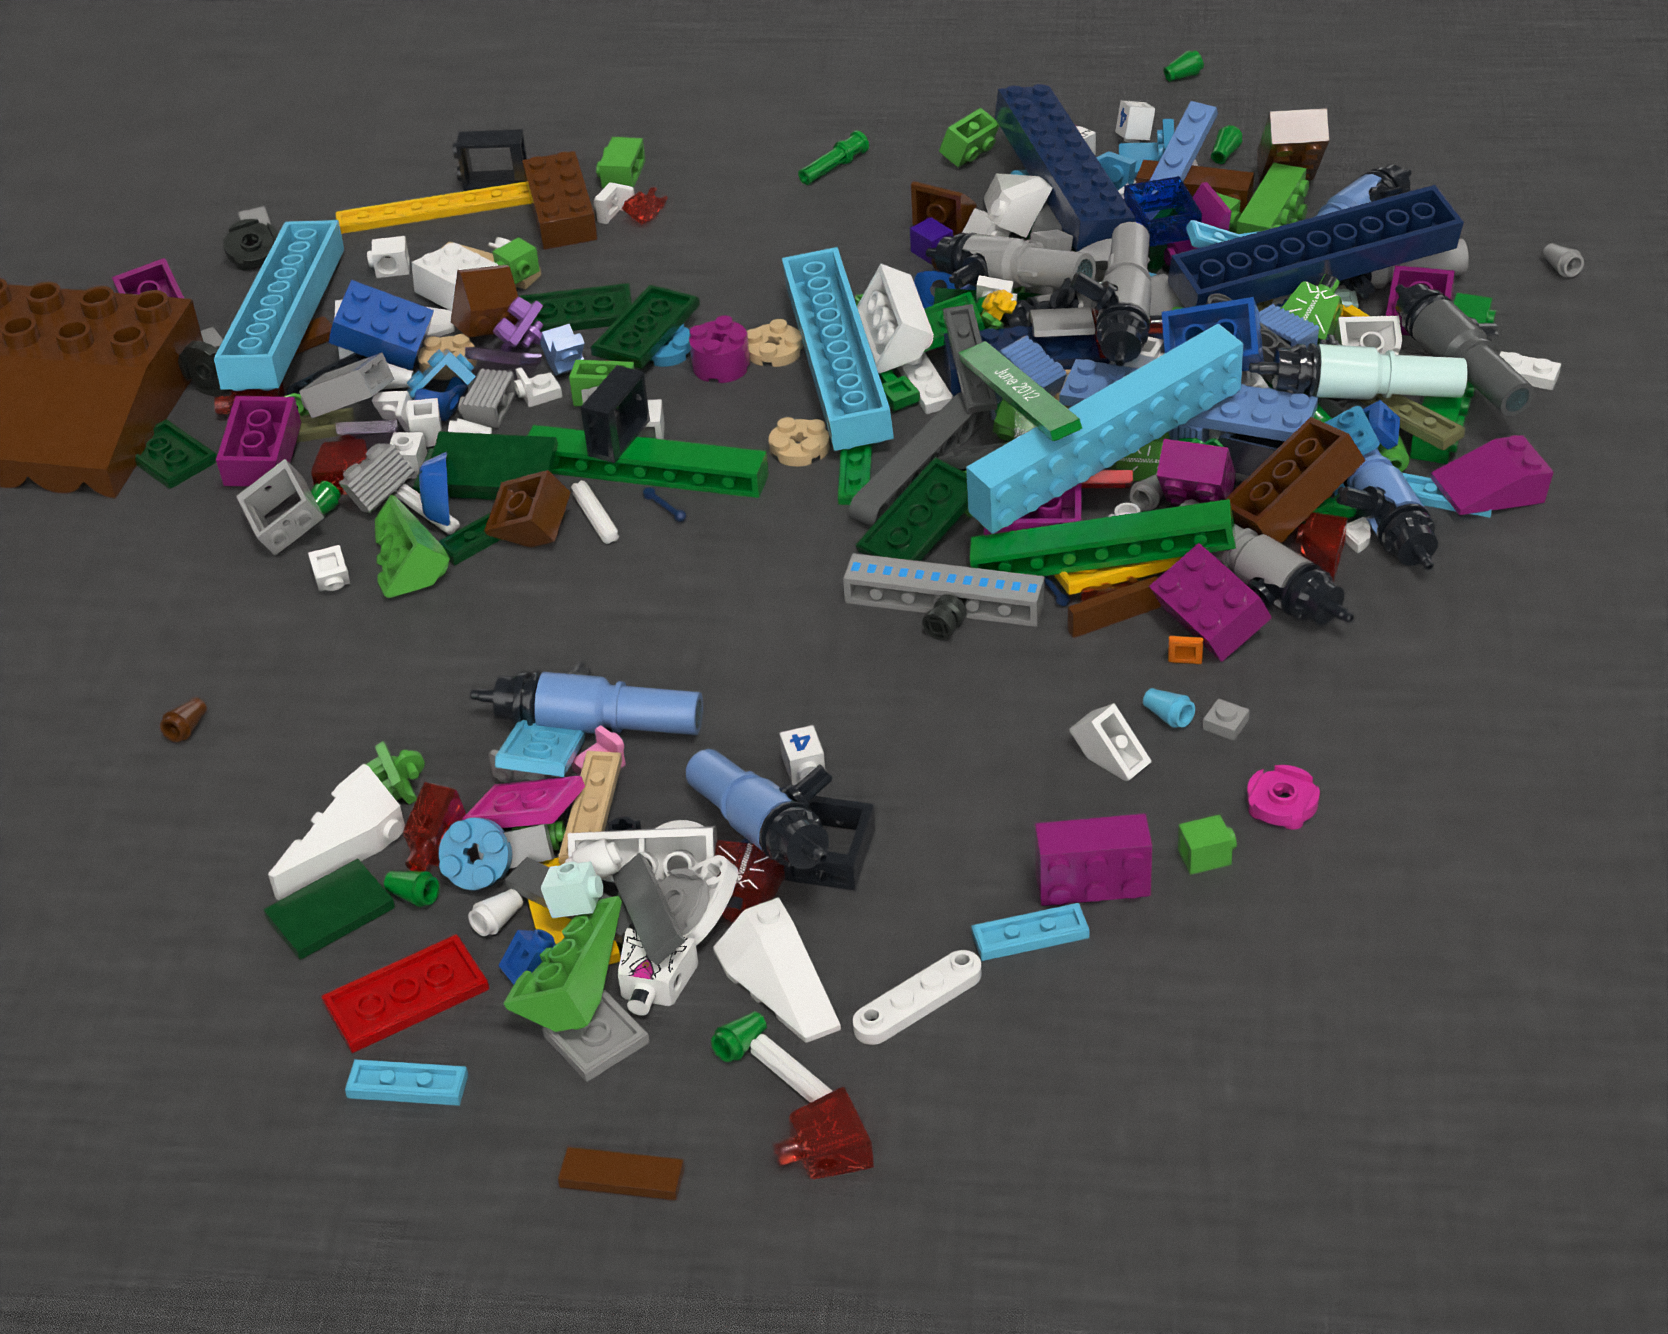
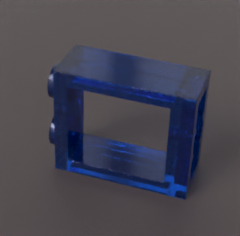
M1179 176L1124 185V201L1136 217L1135 222L1143 225L1148 230L1150 235L1149 247L1190 240L1186 230L1189 222L1195 220L1202 223V212ZM1175 208L1179 214L1149 220L1146 212Z

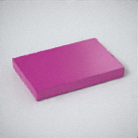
M581 776L494 784L462 820L475 817L486 818L494 821L501 828L552 824L585 788V784Z

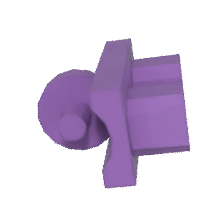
M518 296L507 310L519 319L518 322L514 325L506 318H503L494 328L493 333L503 341L501 348L506 352L511 347L517 346L523 336L525 338L521 344L526 348H529L531 343L540 344L542 335L540 330L543 324L540 321H536L531 326V323L543 307L537 300L530 304Z

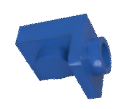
M1381 400L1364 408L1363 411L1379 442L1387 450L1398 445L1400 417Z
M536 929L535 931L517 930L498 965L513 985L524 971H531L532 973L541 964L542 960L539 955L546 948H553L556 945L554 937L541 929Z

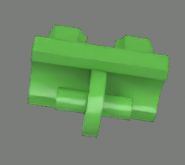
M384 741L376 745L375 749L379 756L366 765L370 767L396 801L403 798L410 805L418 800L408 778L416 779L419 773L422 772L425 766L422 755L417 751L402 750L398 757L391 756Z

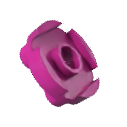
M1275 765L1274 771L1264 773V769H1261L1248 782V812L1255 819H1261L1269 824L1296 830L1301 828L1304 821L1310 819L1318 809L1319 787L1314 785L1313 777L1301 768L1290 765ZM1282 793L1289 794V797L1287 798H1281L1278 796L1282 795Z

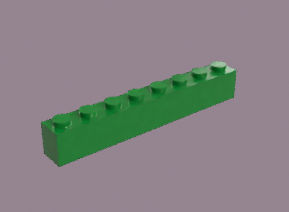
M1456 293L1454 304L1468 317L1476 319L1478 323L1495 322L1496 310H1491L1492 298ZM1467 381L1464 395L1461 398L1424 396L1422 406L1464 427L1475 387ZM1413 435L1410 458L1448 464L1451 452L1457 453L1460 440L1445 450H1441Z
M533 425L528 436L556 437L558 446L552 468V474L753 498L760 497L769 476L767 451L636 437L616 463L588 456L584 430Z
M1230 499L975 536L971 537L970 564L971 568L1049 576L1061 572L1070 573L1182 557L1198 543L1209 552L1236 549L1235 525Z

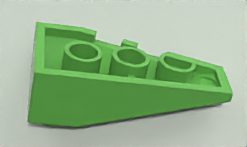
M390 495L375 518L376 543L381 545V553L376 558L377 564L382 566V572L377 575V579L384 596L388 598L434 585L438 577L443 576L447 571L450 560L444 547L397 497Z
M614 896L598 900L593 913L576 915L562 930L563 940L553 948H546L539 955L542 960L541 964L532 973L531 971H524L517 979L503 1003L506 1009L555 1032L569 1029L579 1030L588 1026L602 998L622 903L620 897Z

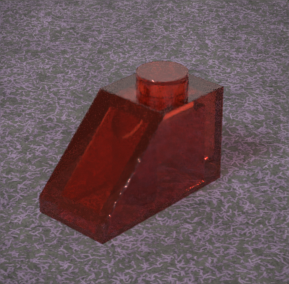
M1312 512L1306 523L1299 525L1296 542L1302 544L1301 556L1320 565L1321 569L1330 573L1334 582L1346 542L1348 518Z

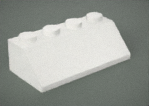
M880 264L857 305L878 373L920 359L924 350L931 346L934 335L912 276Z

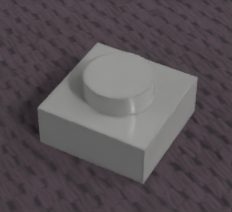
M1218 698L1203 719V730L1234 741L1249 721L1250 710Z

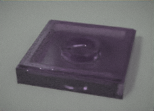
M465 347L466 359L513 365H539L541 363L542 353L495 347Z
M397 419L335 423L338 435L396 432L398 430Z

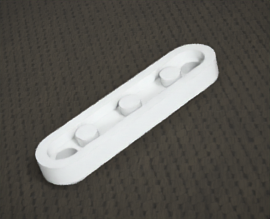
M968 950L954 951L860 1008L853 1016L855 1037L864 1044H880L970 989L980 981L982 976L980 958Z

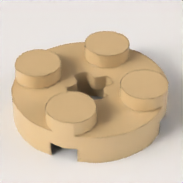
M775 319L770 324L747 331L750 361L756 365L763 366V361L772 362V367H781L793 363L801 356L800 350L803 349L800 331L795 327L787 325V321L783 319Z
M464 334L441 338L436 336L428 337L424 340V346L418 354L422 373L430 366L427 361L438 349L442 352L448 349L456 357L461 353L474 367L477 363L475 346L470 342L469 337ZM445 365L433 379L450 380L453 377L459 378V376Z
M785 417L777 422L778 426L769 435L770 454L772 457L773 454L776 455L778 462L788 466L810 465L813 458L820 455L821 460L828 454L830 449L829 433L825 428L824 421L819 419L794 420L793 418Z

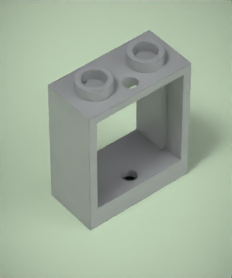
M379 353L324 373L299 392L304 408L308 410L311 418L370 398L395 379L383 353Z
M286 459L236 496L256 537L274 555H277L325 518L303 476ZM297 491L301 501L268 525L264 516Z

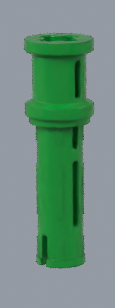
M855 130L846 140L836 142L830 152L798 171L800 181L803 184L810 185L839 164H848L857 154L867 152L869 150L867 137L861 131Z

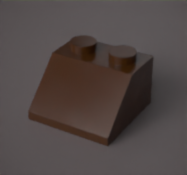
M915 181L911 183L913 226L931 217L953 230V236L963 232L974 208L977 209L976 202L963 193Z
M508 265L457 270L450 322L465 336L476 337L494 334V328L503 318H506L514 325L518 322L519 319L507 311L514 299L518 297L510 267Z
M549 470L501 482L484 532L489 536L530 548L552 543L558 535V529L566 511L571 492Z

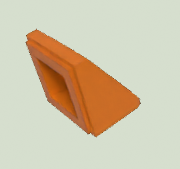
M1169 636L1168 662L1202 664L1203 638Z

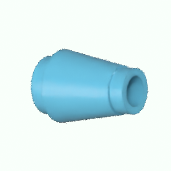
M1151 688L1143 697V705L1173 728L1186 727L1194 717L1195 705L1186 695Z

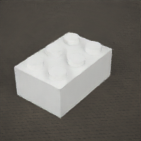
M455 242L449 243L443 248L427 253L422 258L412 262L414 292L452 311L457 270L498 266V264L462 247L460 244Z

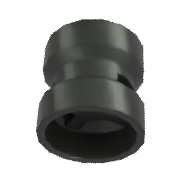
M952 595L940 596L935 602L934 608L929 610L922 619L924 630L934 639H949L954 633L956 626L960 625L967 615L965 605Z

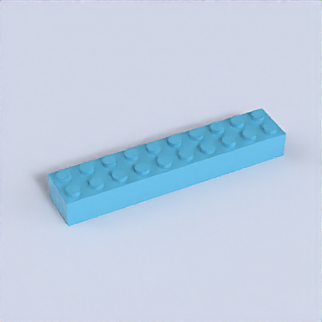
M339 220L289 221L284 223L214 357L221 390L243 391L246 389H261L269 391L280 387L344 252Z
M838 247L782 258L786 288L797 326L802 336V343L834 451L894 439L888 401Z
M1216 324L1070 407L1069 410L1080 418L1082 425L1080 431L1057 441H1052L1035 427L968 465L966 472L969 513L993 534L1011 525L1029 512L1037 510L1041 505L1053 498L1061 496L1065 491L1077 484L1087 481L1091 476L1103 469L1111 467L1115 462L1127 455L1135 453L1151 441L1161 438L1175 427L1185 424L1194 416L1209 410L1218 402L1233 396L1237 391L1241 390L1243 343L1220 324Z

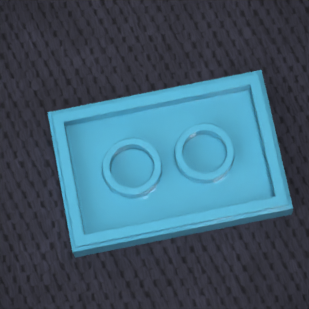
M522 720L515 725L496 754L495 767L564 777L585 741V732L583 730L537 726L536 723L528 726L527 720Z

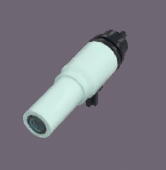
M1331 334L1327 335V340L1321 339L1318 345L1310 343L1307 349L1305 344H1296L1290 349L1277 348L1274 353L1273 362L1249 364L1250 373L1272 375L1274 389L1287 390L1294 394H1303L1304 392L1308 397L1315 396L1318 398L1371 400L1377 394H1382L1384 398H1391L1392 394L1461 398L1464 395L1467 383V363L1464 358L1395 355L1392 350L1386 351L1385 354H1380L1375 347L1341 345L1338 340H1335L1334 335Z

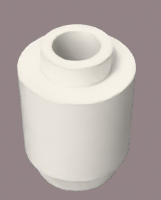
M605 838L572 852V857L565 859V863L591 861L595 874L599 875L601 879L619 872L618 863L623 862L615 842L608 844Z

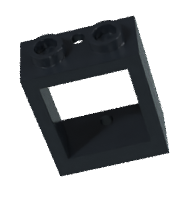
M523 129L459 132L457 142H453V156L459 162L457 166V179L462 181L464 191L525 182L522 160L527 159ZM510 147L513 170H472L469 149Z
M616 365L580 407L589 457L616 463L649 423L650 416L643 371ZM618 407L619 413L615 417L614 410Z
M1226 432L1217 439L1224 447L1229 449L1235 473L1248 476L1285 442Z
M815 796L808 803L811 806V810L820 818L822 825L856 830L849 853L842 854L827 851V861L809 869L802 870L794 866H784L785 881L855 891L876 830L874 804Z

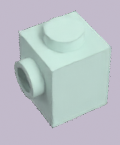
M591 861L582 863L567 862L560 866L549 868L542 883L541 891L552 918L574 916L594 912L599 898L603 895V883L601 877L595 874Z

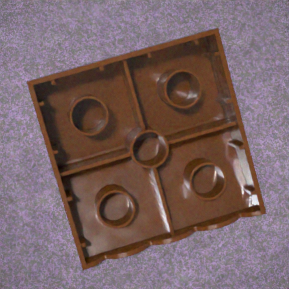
M0 278V487L14 488L21 485L27 477H30L36 484L46 490L55 493H71L77 490L82 482H85L97 493L116 499L137 466L135 456L142 454L147 442L154 436L153 429L156 424L168 418L192 380L191 378L187 381L181 373L178 357L191 341L204 342L193 300L168 297L165 292L159 290L146 291L137 295L114 293L107 286L75 290L60 288L55 282H41L33 286L7 284L6 280Z

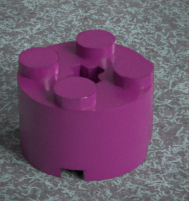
M722 315L717 317L715 321L691 327L689 331L692 368L694 374L699 379L709 382L708 378L718 379V383H728L743 377L747 373V367L750 365L748 333L742 325L733 322L732 317Z

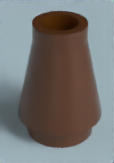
M193 697L188 702L166 712L160 722L162 734L173 742L188 739L201 717L207 712L206 704L200 698Z

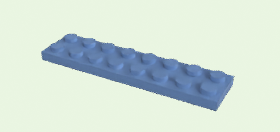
M1076 359L1059 394V402L1066 406H1074L1138 368L1094 362L1088 359ZM1241 384V390L1237 391L1236 394L1218 402L1209 410L1201 412L1182 425L1286 441L1310 417L1314 418L1318 406V397H1308L1306 394H1294L1277 391L1272 388H1258Z

